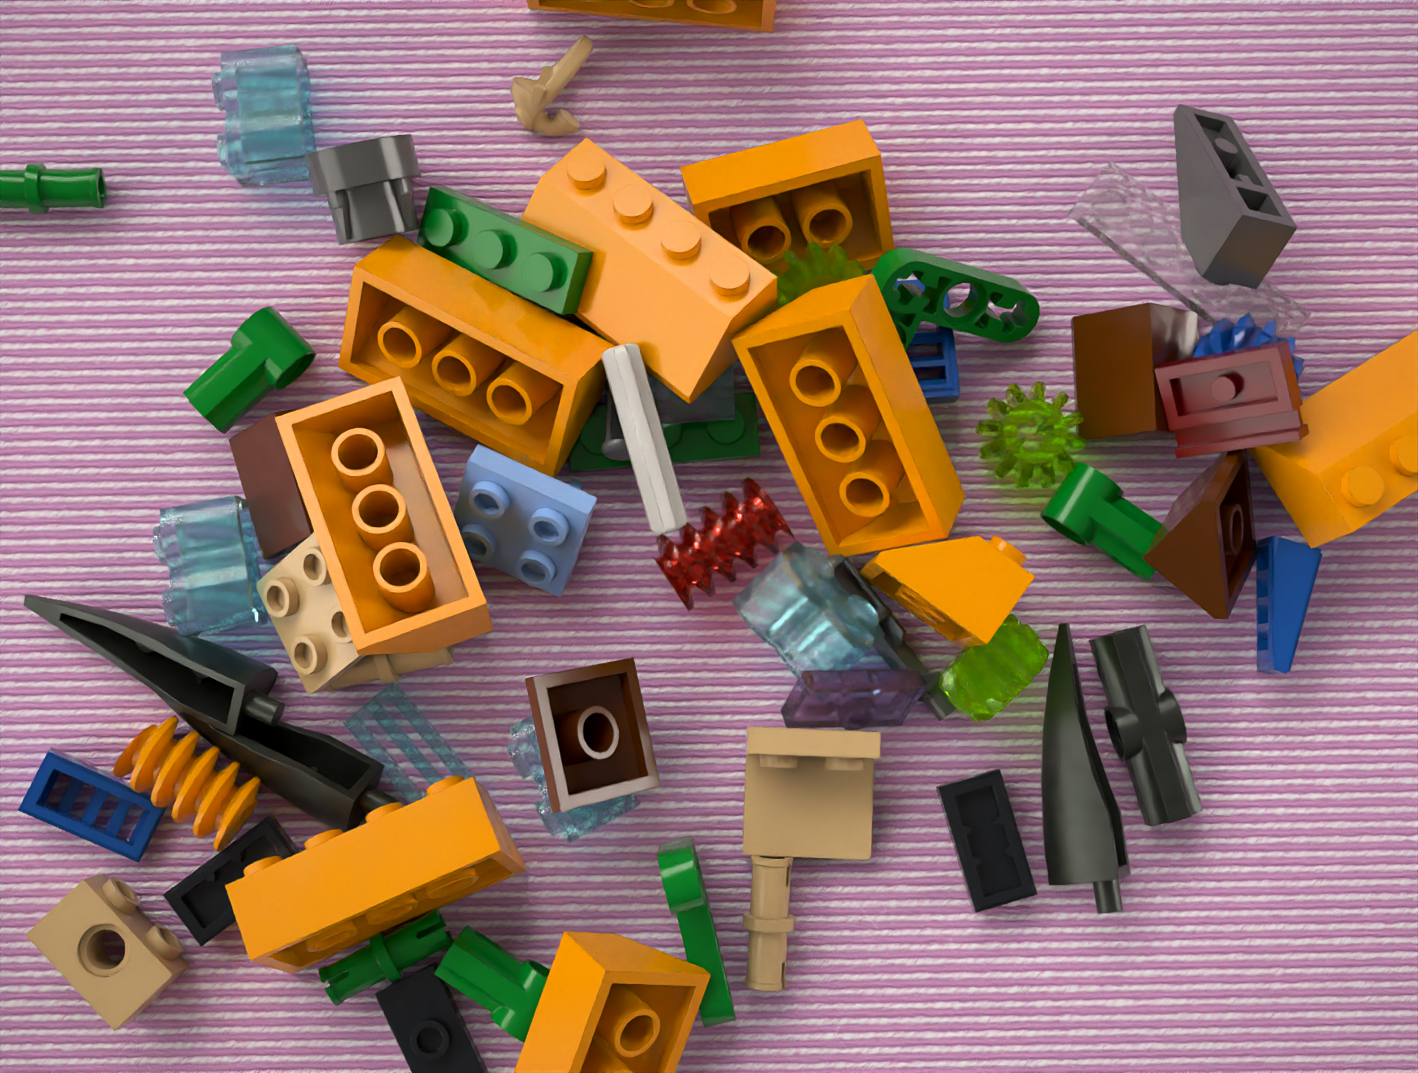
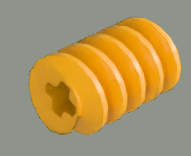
M173 715L160 725L152 724L139 733L116 761L113 775L122 778L132 773L130 786L137 793H143L153 788L151 802L157 808H164L175 802L171 815L177 823H185L196 816L192 829L193 834L199 839H204L217 831L213 847L216 852L222 851L236 837L252 815L258 803L256 795L262 779L255 776L239 787L235 784L241 764L234 761L221 771L216 770L214 766L221 749L215 745L200 756H197L193 752L200 734L194 730L179 741L174 739L173 736L178 726L179 718Z

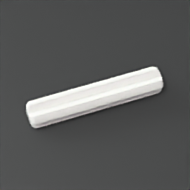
M636 343L620 344L602 353L603 365L650 529L654 533L672 532L686 525L687 514L640 347Z

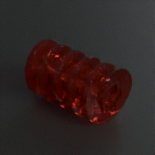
M749 477L741 482L744 496L743 502L725 491L720 495L722 516L706 505L702 506L698 510L702 529L698 530L687 522L686 525L678 529L681 543L676 544L662 533L656 537L659 557H653V559L688 611L695 608L691 591L693 587H697L709 597L716 594L712 576L714 573L717 572L729 582L734 583L738 580L734 560L738 558L752 569H755L759 566L755 550L757 545L760 544L776 555L780 552L776 535L778 531L782 530L795 540L789 526L772 499L757 482Z

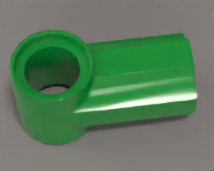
M273 306L264 307L246 319L233 334L230 341L232 347L183 392L192 406L223 434L229 431L272 389L278 391L293 383L309 368L316 357V351Z
M1075 462L1041 512L1040 517L1049 526L1068 539L1087 547L1090 544L1141 580H1149L1156 570L1142 558L1162 524L1123 498V490L1106 475L1084 463Z
M466 925L444 956L435 975L491 1011V1019L500 1028L524 1043L550 969L531 959L522 961L498 943L493 942L471 926Z

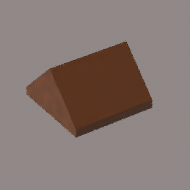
M1148 302L1072 317L1071 335L1077 443L1176 439L1174 431H1169L1154 369L1163 363L1193 358L1195 354L1193 350L1199 341L1198 313Z
M299 409L274 412L229 439L264 560L291 553L314 532L275 421V417Z
M1247 448L1223 452L1176 498L1142 558L1214 619L1229 618L1257 559Z
M634 657L525 678L552 813L563 812L661 786Z

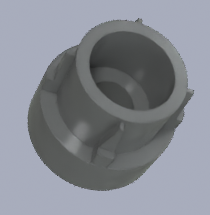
M411 134L364 140L305 155L314 197H327L339 245L362 242L420 229L412 196L414 192L411 179L421 177Z

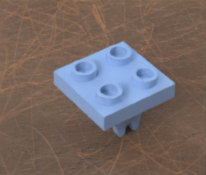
M478 444L467 461L453 516L469 558L481 561L524 581L528 585L538 587L561 597L573 573L598 498L581 491L584 483L572 478L569 484L563 483Z

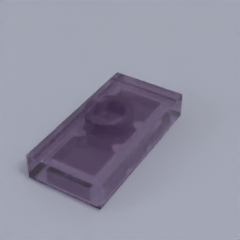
M914 669L804 670L780 711L786 728L843 727L846 730H859L866 727L901 726L926 687L919 670Z

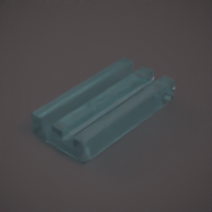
M396 682L387 685L343 723L371 758L385 765L383 772L410 804L425 798V796L364 724L368 719L373 716L430 786L443 780V777L384 708L390 701L453 776H463L464 780L473 776L476 779Z

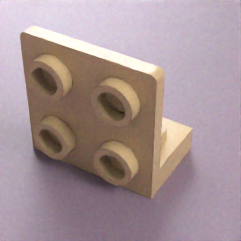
M313 532L256 583V589L308 694L321 692L366 656L358 655L317 537L315 532Z
M747 726L743 852L746 855L869 859L872 847L874 759H880L881 732L871 730Z

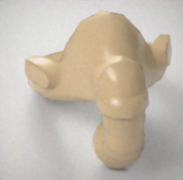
M583 35L553 67L545 66L537 81L523 77L513 78L510 92L515 104L514 111L517 120L523 124V128L529 131L533 129L537 132L545 133L549 137H562L567 133H575L580 128L576 118L566 110L560 109L555 117H549L544 109L567 85L592 52L593 43L587 36Z

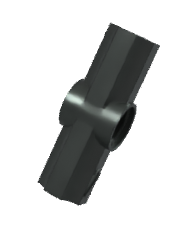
M1139 625L1089 640L1097 673L1108 702V706L1104 708L1108 733L1118 757L1123 762L1126 761L1145 825L1155 826L1172 823L1203 811L1182 745L1187 742L1183 715L1171 690L1164 687L1146 626Z

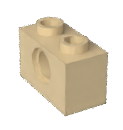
M103 873L83 879L26 936L106 1023L116 1031L135 1020L190 965L180 955L183 952V946L177 937L161 924L156 923L153 926L136 908L140 902L134 891L119 878L112 876L109 879ZM107 930L117 932L124 940L125 955L121 962L113 961L104 952L103 937Z

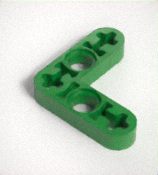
M899 247L890 250L880 257L871 272L878 284L905 352L922 320L998 342L1012 343L1027 336L1036 326L1040 316L1038 301L1017 280L913 248ZM913 273L925 286L923 292L917 285L902 282L898 285L897 289L894 284L898 278L908 279ZM961 283H970L968 297L962 304L951 309L943 308L945 295L952 287ZM990 300L995 306L1004 309H1012L1015 304L1016 307L1012 313L1003 312L998 317L988 306Z
M691 835L660 843L657 852L660 874L670 912L672 915H677L687 961L704 968L711 974L699 1006L704 1028L736 1020L734 1005L693 837Z

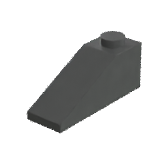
M1179 104L1173 114L1181 238L1195 263L1196 271L1205 280L1219 286H1226L1230 283L1257 289L1296 231L1297 226L1232 117Z

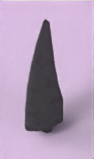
M30 594L25 595V607L117 665L149 687L177 710L219 730L235 736L251 718L274 727L283 715L285 703L268 696L278 677V672L271 666L221 645L133 616L79 603Z
M1062 623L1058 627L1049 673L1042 738L1041 796L1047 877L1049 885L1092 882L1097 913L1123 911L1119 879L1131 875L1122 815L1111 790L1087 717L1069 623Z
M159 696L213 746L216 745L220 748L221 753L233 762H239L243 770L253 777L258 776L262 779L261 783L303 812L333 829H341L343 833L359 826L366 813H370L390 803L400 802L377 788L385 765L332 736L293 726L279 721L272 727L255 718H251L235 736H232L177 710Z

